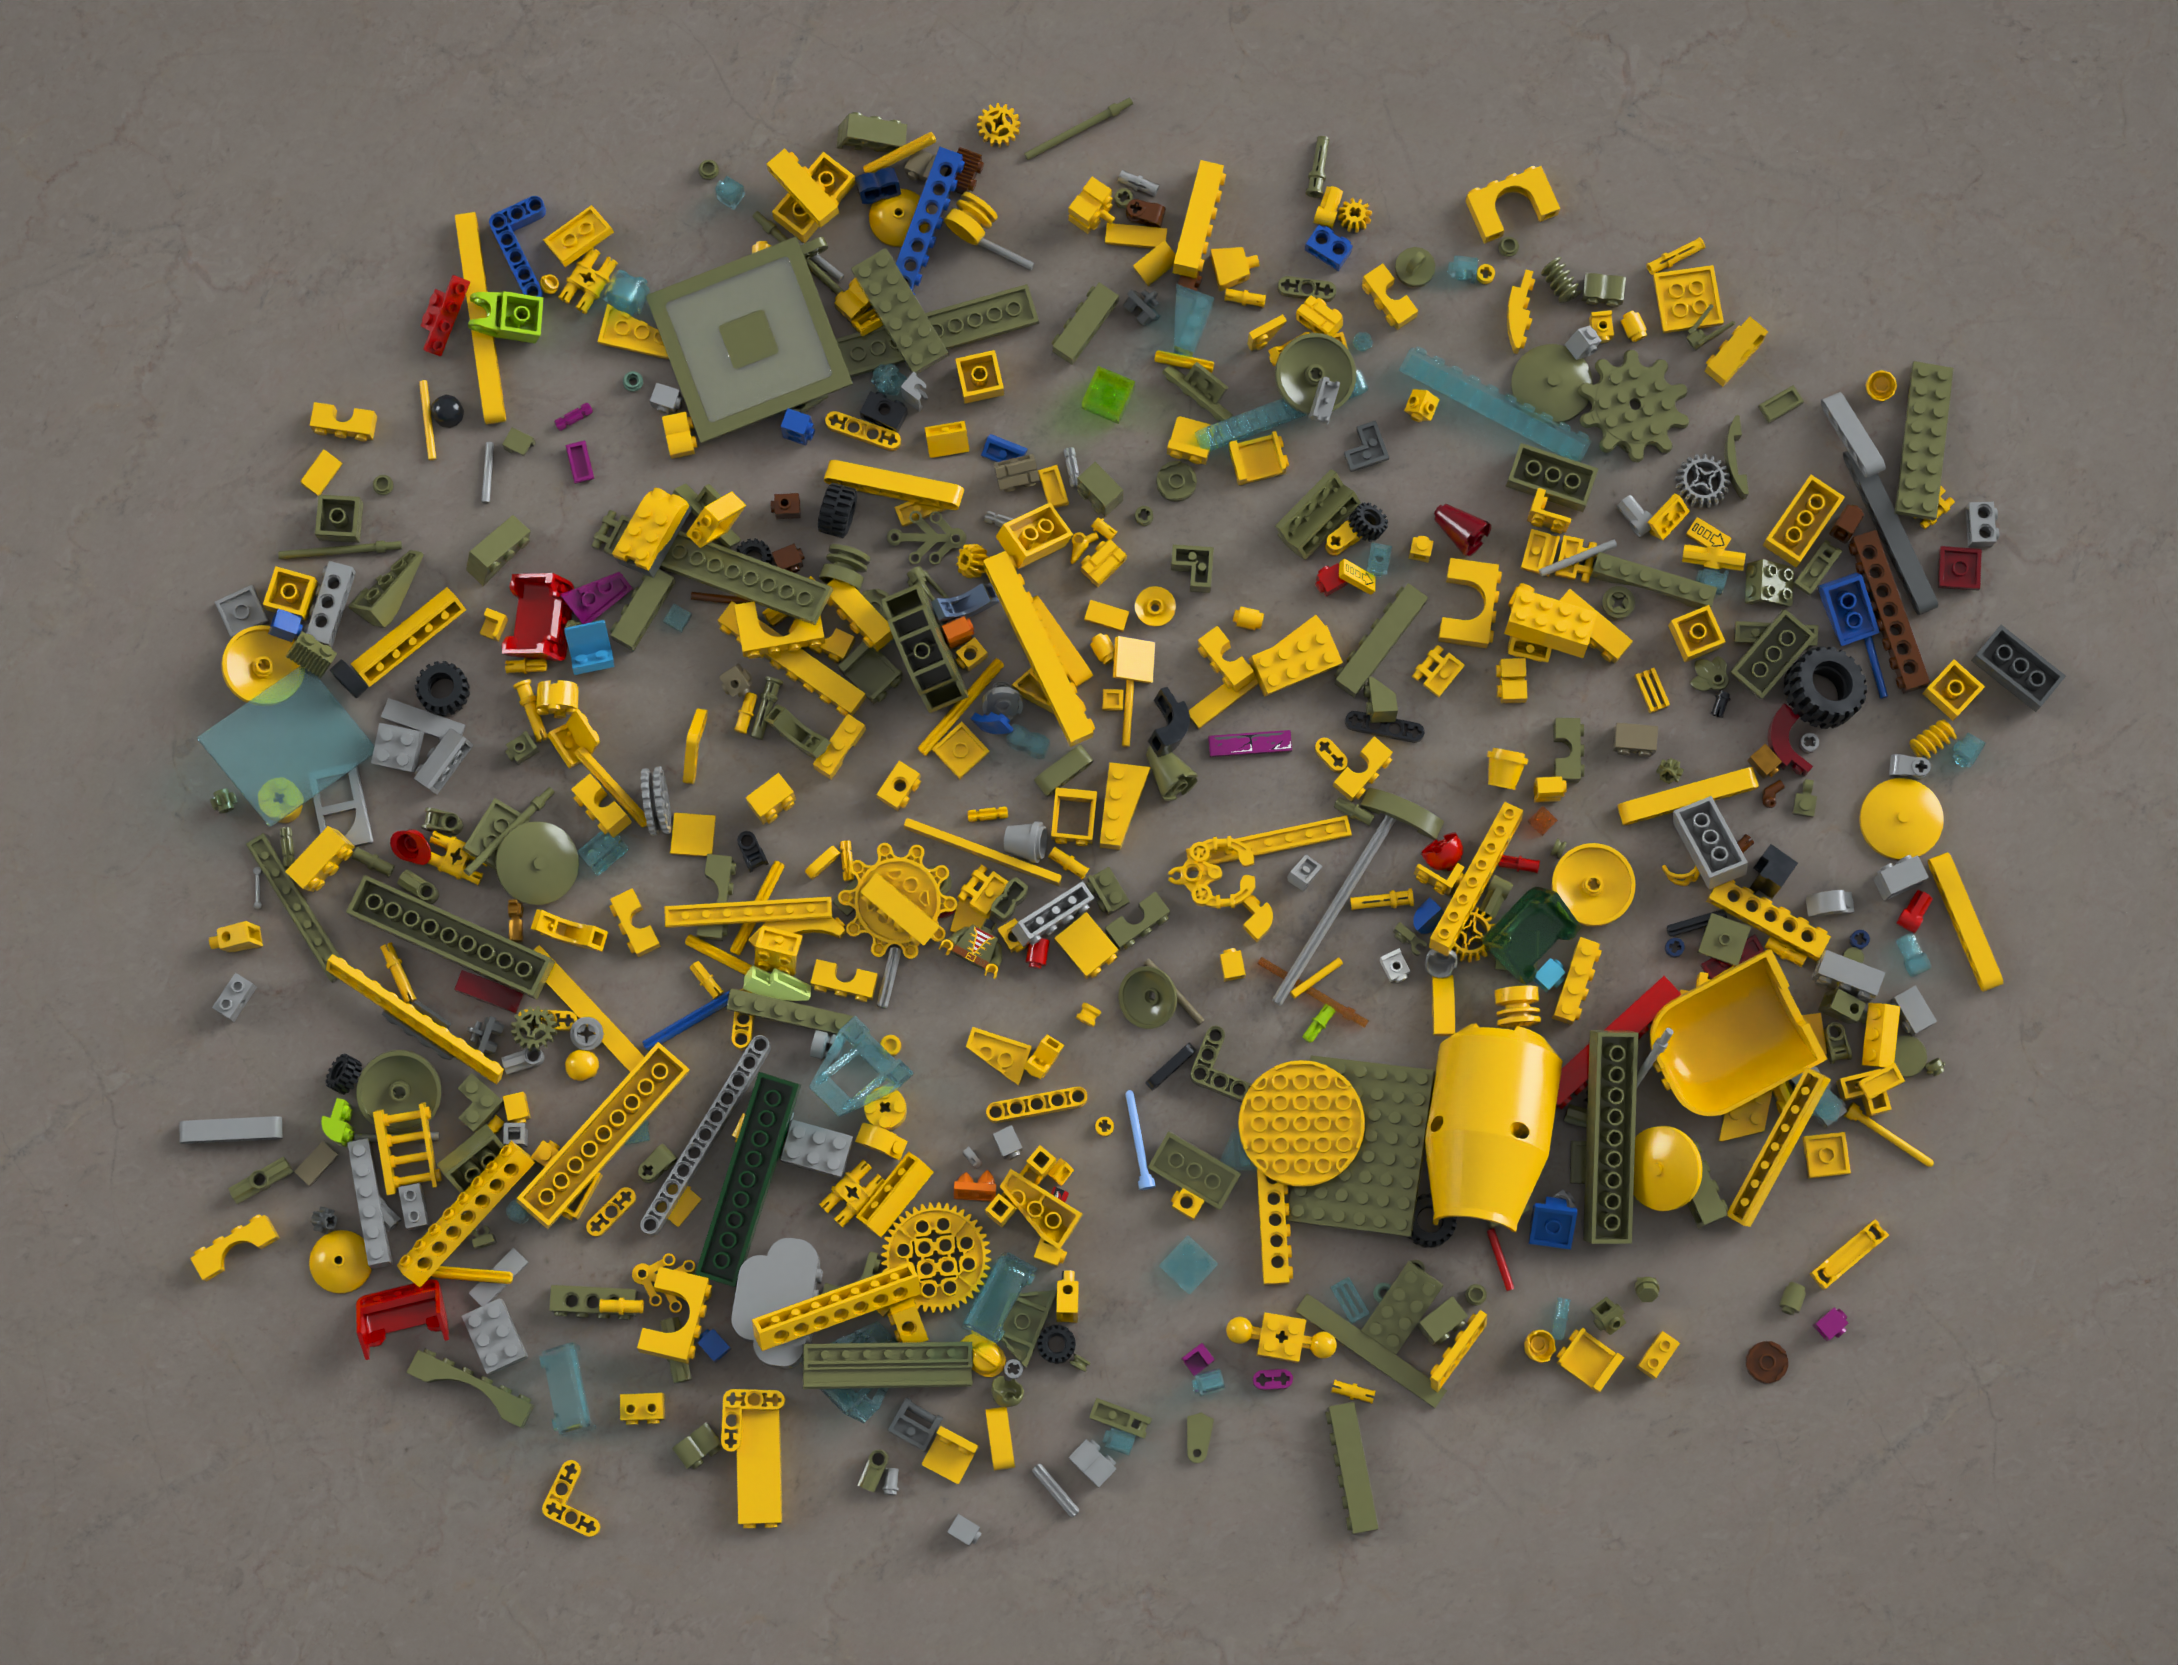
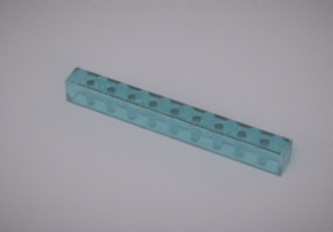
M1416 346V348L1412 347L1409 349L1399 369L1402 373L1562 457L1582 462L1592 443L1587 434L1580 431L1577 434L1570 430L1571 426L1564 422L1558 424L1552 421L1553 417L1549 414L1535 412V407L1530 404L1524 403L1522 405L1516 402V397L1508 393L1506 395L1499 393L1497 387L1491 384L1486 386L1480 383V378L1471 374L1470 376L1463 374V370L1455 365L1449 367L1444 364L1445 360L1438 356H1434V358L1426 354L1427 351L1421 347Z

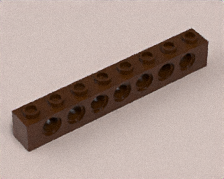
M1874 530L1854 536L1848 545L1849 551L1852 556H1855L1857 573L1863 577L1873 612L1877 618L1876 622L1879 632L1882 633L1884 638L1882 639L1885 651L1889 652L1890 667L1892 670H1895L1897 675V687L1902 689L1903 694L1925 688L1930 684V680L1878 533ZM1863 552L1871 553L1872 559H1866L1863 556ZM1870 571H1876L1879 574V578L1871 577ZM1876 590H1883L1886 597L1878 596ZM1883 609H1890L1892 616H1886ZM1890 628L1898 629L1899 635H1893L1890 632ZM1897 647H1903L1906 650V654H1899ZM1910 666L1913 673H1906L1903 667Z

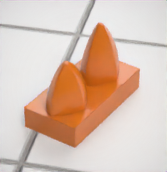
M986 1170L980 1176L977 1183H974L972 1177L967 1172L962 1174L957 1181H954V1199L993 1201L996 1197L995 1180L989 1170Z

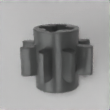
M320 1207L319 1211H314L311 1217V1223L315 1226L313 1230L328 1234L329 1229H335L338 1220L334 1215L335 1210Z

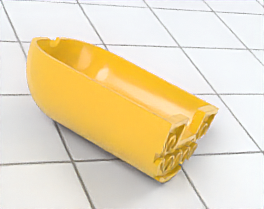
M1771 949L1761 952L1668 1002L1659 1010L1652 1022L1649 1036L1651 1051L1654 1042L1662 1036L1666 1028H1671L1674 1032L1667 1042V1048L1663 1053L1659 1054L1653 1066L1657 1073L1661 1072L1663 1076L1661 1082L1666 1091L1671 1090L1677 1100L1693 1113L1703 1116H1718L1728 1113L1803 1073L1806 1067L1812 1068L1827 1060L1810 1024L1803 1019L1788 989L1790 985Z

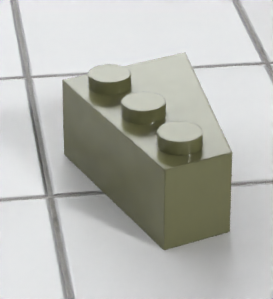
M858 112L849 113L838 126L836 148L843 149V145L855 146V150H862V147H871L876 152L890 153L905 145L907 124H903L899 120H882L879 116L866 117Z

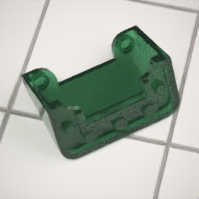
M1533 887L1485 934L1482 943L1520 983L1528 985V983L1535 979L1537 970L1533 965L1558 939L1571 940L1582 927L1557 892L1542 887Z

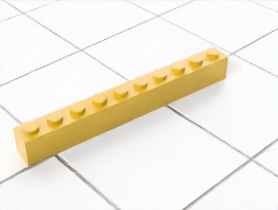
M1006 551L983 560V568L1069 746L1072 747L1092 738L1095 726L1091 718L1087 719L1084 713L1086 708L1083 701H1078L1075 684L1069 682L1067 675H1069L1065 664H1061L1058 659L1060 654L1057 647L1052 646L1049 641L1051 639L1050 633L1047 628H1043L1040 622L1042 621L1038 609L1034 610L1031 604L1034 603L1030 592H1026L1023 587L1025 582L1020 573L1017 574L1014 569L1016 563L1012 555L1008 556Z

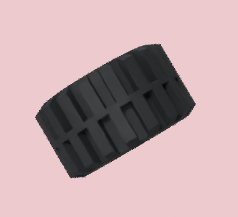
M833 482L828 486L818 517L819 532L839 538L846 536L851 526L857 503V490L855 488Z
M436 661L433 666L430 664L426 665L427 669L420 671L421 676H417V685H415L417 698L428 712L436 715L441 714L442 716H447V713L453 715L455 710L458 709L460 711L463 709L461 705H466V698L470 695L468 690L470 687L462 670L453 663L448 664L447 661L442 663ZM441 679L453 681L454 688L449 696L442 699L432 696L431 689L435 682Z
M1431 1193L1422 1194L1417 1197L1412 1237L1408 1238H1411L1414 1241L1413 1243L1419 1244L1421 1247L1435 1248V1246L1444 1244L1453 1235L1457 1226V1217L1442 1218V1225L1438 1231L1433 1233L1425 1232L1418 1224V1215L1424 1209H1433Z

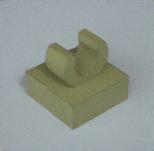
M484 1225L485 1233L483 1235H479L476 1228L473 1230V1235L476 1238L472 1239V1243L475 1249L497 1243L495 1235L490 1234V1229L487 1225Z

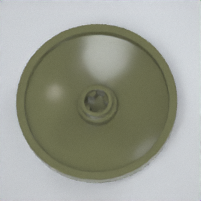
M1310 333L1295 338L1282 350L1275 366V381L1282 398L1295 410L1308 415L1311 411L1319 380L1324 376L1330 378L1329 381L1340 382L1332 412L1349 399L1356 383V366L1351 353L1340 341L1326 334Z
M1546 344L1529 350L1520 358L1512 374L1511 390L1515 403L1526 416L1544 424H1561L1574 419L1585 409L1589 400L1579 395L1578 388L1583 383L1593 384L1590 368L1583 358L1576 360L1566 346Z
M528 822L515 827L502 839L496 852L495 869L500 884L510 896L523 903L542 905L558 900L570 890L578 874L579 857L574 842L561 828L546 822Z
M392 1050L376 1056L365 1066L357 1083L356 1095L362 1114L375 1126L373 1117L375 1110L384 1109V1114L393 1115L420 1110L419 1104L423 1102L426 1103V1107H430L432 1119L440 1105L442 1087L437 1071L424 1057L411 1051ZM421 1118L390 1123V1126H387V1132L406 1134L422 1128Z

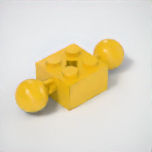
M1264 1312L1261 1328L1252 1326L1251 1322L1244 1317L1231 1319L1226 1327L1227 1336L1234 1343L1243 1344L1250 1339L1259 1340L1256 1355L1259 1357L1299 1363L1302 1348L1310 1349L1314 1356L1321 1359L1331 1357L1337 1348L1336 1339L1328 1332H1318L1313 1337L1305 1336L1306 1320ZM1280 1332L1284 1333V1336L1287 1337V1340H1284L1283 1343H1279V1339L1276 1338V1335H1279Z

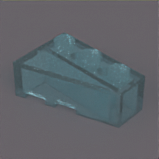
M1176 284L1174 353L1194 357L1214 306V297Z

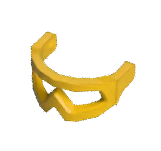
M1666 865L1662 866V870L1668 880L1675 885L1688 886L1690 882H1695L1700 875L1696 866L1686 874H1675L1670 872Z

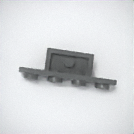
M419 1001L413 1004L418 1012L429 1016L440 1027L450 1028V1022ZM383 1011L382 1015L386 1017L388 1022L398 1025L407 1035L414 1036L420 1040L422 1045L435 1050L441 1058L451 1060L455 1057L388 1011Z

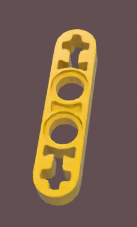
M837 411L828 413L825 418L827 428L833 432L888 451H895L901 446L900 435L890 429ZM835 417H838V422L843 424L844 420H847L844 425V430L842 429V424L835 423V425L833 426L831 424L830 419L833 420ZM851 423H856L859 425V430L851 433L848 430V426ZM876 430L879 435L876 439H869L867 437L868 431ZM882 433H885L884 437L887 439L895 437V441L897 443L889 445L888 440L883 439V442L881 443L880 440L882 439Z

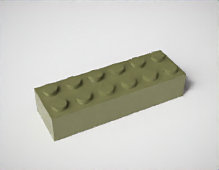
M887 248L851 268L854 277L911 373L914 371L916 374H919L949 356L943 342Z

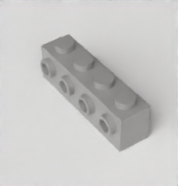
M1082 881L1017 922L1011 931L1023 947L1029 943L1033 946L1042 939L1040 936L1043 934H1052L1058 929L1057 926L1063 923V925H1066L1074 919L1073 915L1076 913L1081 915L1089 910V904L1093 901L1094 896Z

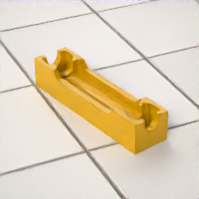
M1874 1219L1814 1269L1810 1276L1822 1290L1826 1289L1886 1239L1889 1234ZM1871 1226L1877 1231L1881 1238L1877 1240L1875 1239L1876 1236L1872 1233V1231H1869ZM1823 1270L1824 1276L1830 1278L1827 1283L1820 1279L1818 1271Z

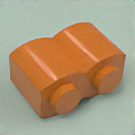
M965 616L941 626L950 649L972 640V635H974L970 618L966 619Z

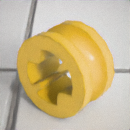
M1489 264L1481 265L1476 273L1477 280L1482 284L1491 283L1495 276V270ZM1484 270H1487L1489 275L1487 278H1483V274L1480 272L1483 273Z
M1109 1117L1099 1118L1095 1124L1096 1132L1101 1136L1110 1135L1114 1130L1113 1121ZM1102 1121H1107V1124L1111 1126L1110 1130L1107 1129V1132H1102V1128L1099 1127L1100 1123L1103 1124Z

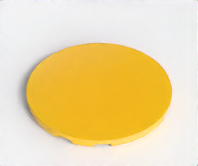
M1299 1060L1276 1065L1254 1081L1243 1098L1238 1126L1243 1149L1250 1161L1260 1172L1284 1185L1309 1187L1330 1181L1341 1174L1353 1162L1363 1141L1365 1118L1360 1098L1344 1076L1324 1064Z

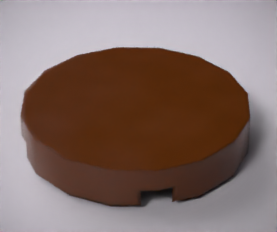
M1763 1341L1755 1344L1746 1356L1748 1373L1754 1380L1761 1383L1771 1384L1779 1381L1788 1369L1786 1351L1779 1344L1772 1341Z

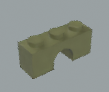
M1555 718L1553 722L1554 742L1565 743L1570 749V755L1566 758L1555 759L1554 777L1562 776V780H1566V783H1579L1581 777H1584V764H1581V757H1584V744H1581V736H1584V724H1580V718Z
M1156 891L1139 903V908L1144 914L1142 922L1133 925L1128 923L1123 916H1120L1105 927V932L1119 951L1123 948L1125 950L1129 949L1135 944V939L1140 936L1142 938L1146 937L1152 932L1151 928L1156 924L1161 926L1169 920L1170 910Z

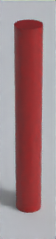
M1490 1229L1487 1231L1506 1291L1513 1290L1515 1288L1495 1229Z

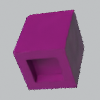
M1203 1343L1181 1359L1194 1376L1215 1361Z

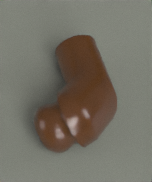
M1781 780L1774 782L1763 790L1762 803L1765 807H1775L1776 793L1785 789Z

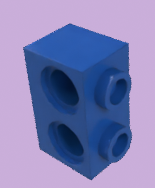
M1318 225L1306 242L1305 251L1339 271L1351 254L1353 245L1345 237L1335 235L1329 227ZM1324 238L1326 243L1319 244L1316 239ZM1339 248L1343 251V254L1337 255L1333 250Z
M787 408L780 426L783 438L806 446L808 440H812L815 432L811 416Z

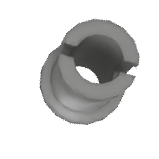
M885 1468V1485L882 1487V1490H884L885 1495H897V1491H899V1488H897L899 1469Z

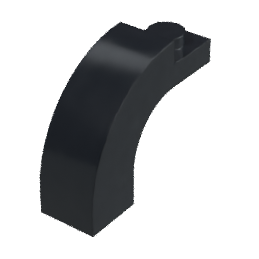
M1168 687L1161 688L1154 699L1167 724L1165 727L1155 729L1148 740L1157 757L1173 752L1184 738L1190 725V714L1184 701L1177 703Z

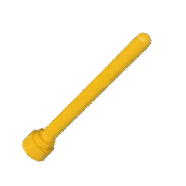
M1852 1102L1848 1107L1847 1112L1844 1114L1846 1118L1860 1121L1927 1167L1934 1165L1932 1159L1864 1115L1860 1106Z

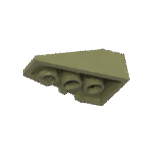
M409 550L391 566L389 573L376 578L377 583L369 590L364 588L349 604V609L373 626L383 628L388 626L398 613L424 554L419 551Z

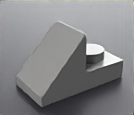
M1305 855L1288 874V881L1301 891H1305L1322 866L1308 855Z

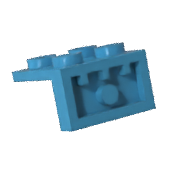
M604 620L564 629L574 675L615 667Z

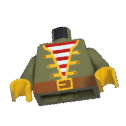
M986 919L981 928L973 924L970 927H964L953 933L948 939L943 940L940 944L939 950L942 947L948 949L945 955H949L952 950L954 955L984 970L985 976L988 972H992L994 974L993 979L997 977V972L1002 962V946L998 943V938L992 935L997 925L993 921Z

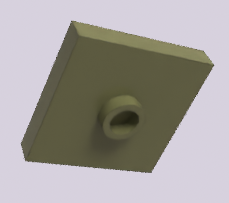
M1711 913L1697 953L1737 966L1751 927Z

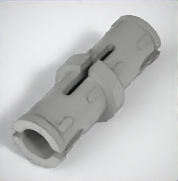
M1124 170L1121 171L1117 181L1133 187L1135 191L1140 190L1153 197L1156 196L1159 189V184L1152 183L1143 179L1141 175L1135 176Z

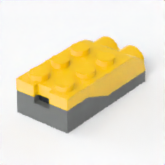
M655 487L653 491L648 492L642 499L612 555L620 565L654 578L691 512V506L680 496L670 495L664 490Z

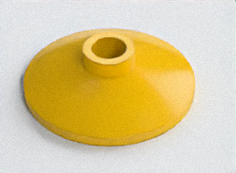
M1158 586L1148 587L1141 591L1136 598V615L1140 621L1148 626H1163L1175 614V599L1165 588ZM1157 605L1159 610L1153 611L1151 607Z

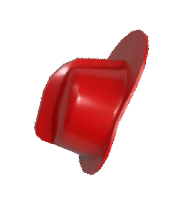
M414 829L393 833L390 845L398 858L418 865H425L430 861L431 849L422 833Z

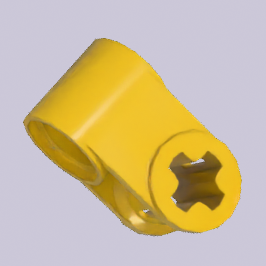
M1348 520L1327 537L1325 550L1328 554L1337 556L1362 538V536L1360 538L1357 537V532L1353 533V527L1349 526L1351 522H1348Z

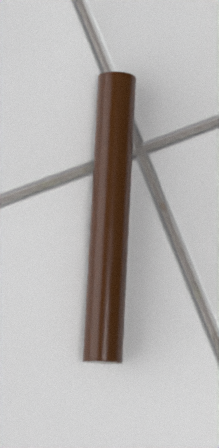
M691 592V600L730 604L731 601L736 604L751 602L737 596Z

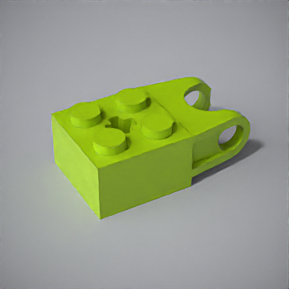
M503 291V293L476 292L470 295V301L483 307L487 317L470 320L468 322L469 329L496 338L534 344L541 336L543 297Z

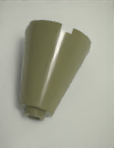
M1148 747L1146 757L1161 796L1165 801L1177 799L1175 795L1180 792L1184 795L1195 786L1198 781L1196 779L1198 775L1173 752L1157 757L1152 747Z

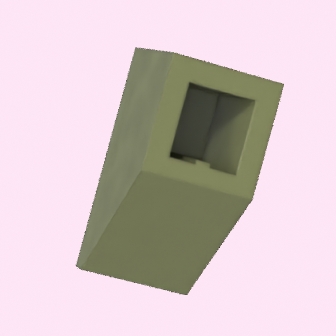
M1369 677L1367 685H1364L1363 692L1364 697L1368 698L1366 714L1370 715L1371 723L1395 722L1398 713L1396 693L1374 677Z

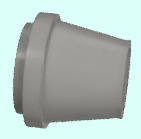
M1037 821L1033 824L1008 825L1004 836L1005 853L1028 859L1031 863H1039L1044 858L1047 849V828L1042 822Z

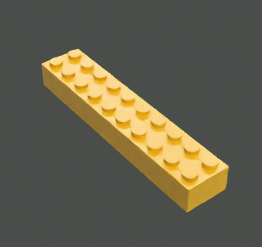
M657 1042L517 1197L516 1202L545 1228L549 1229L687 1076L690 1069Z

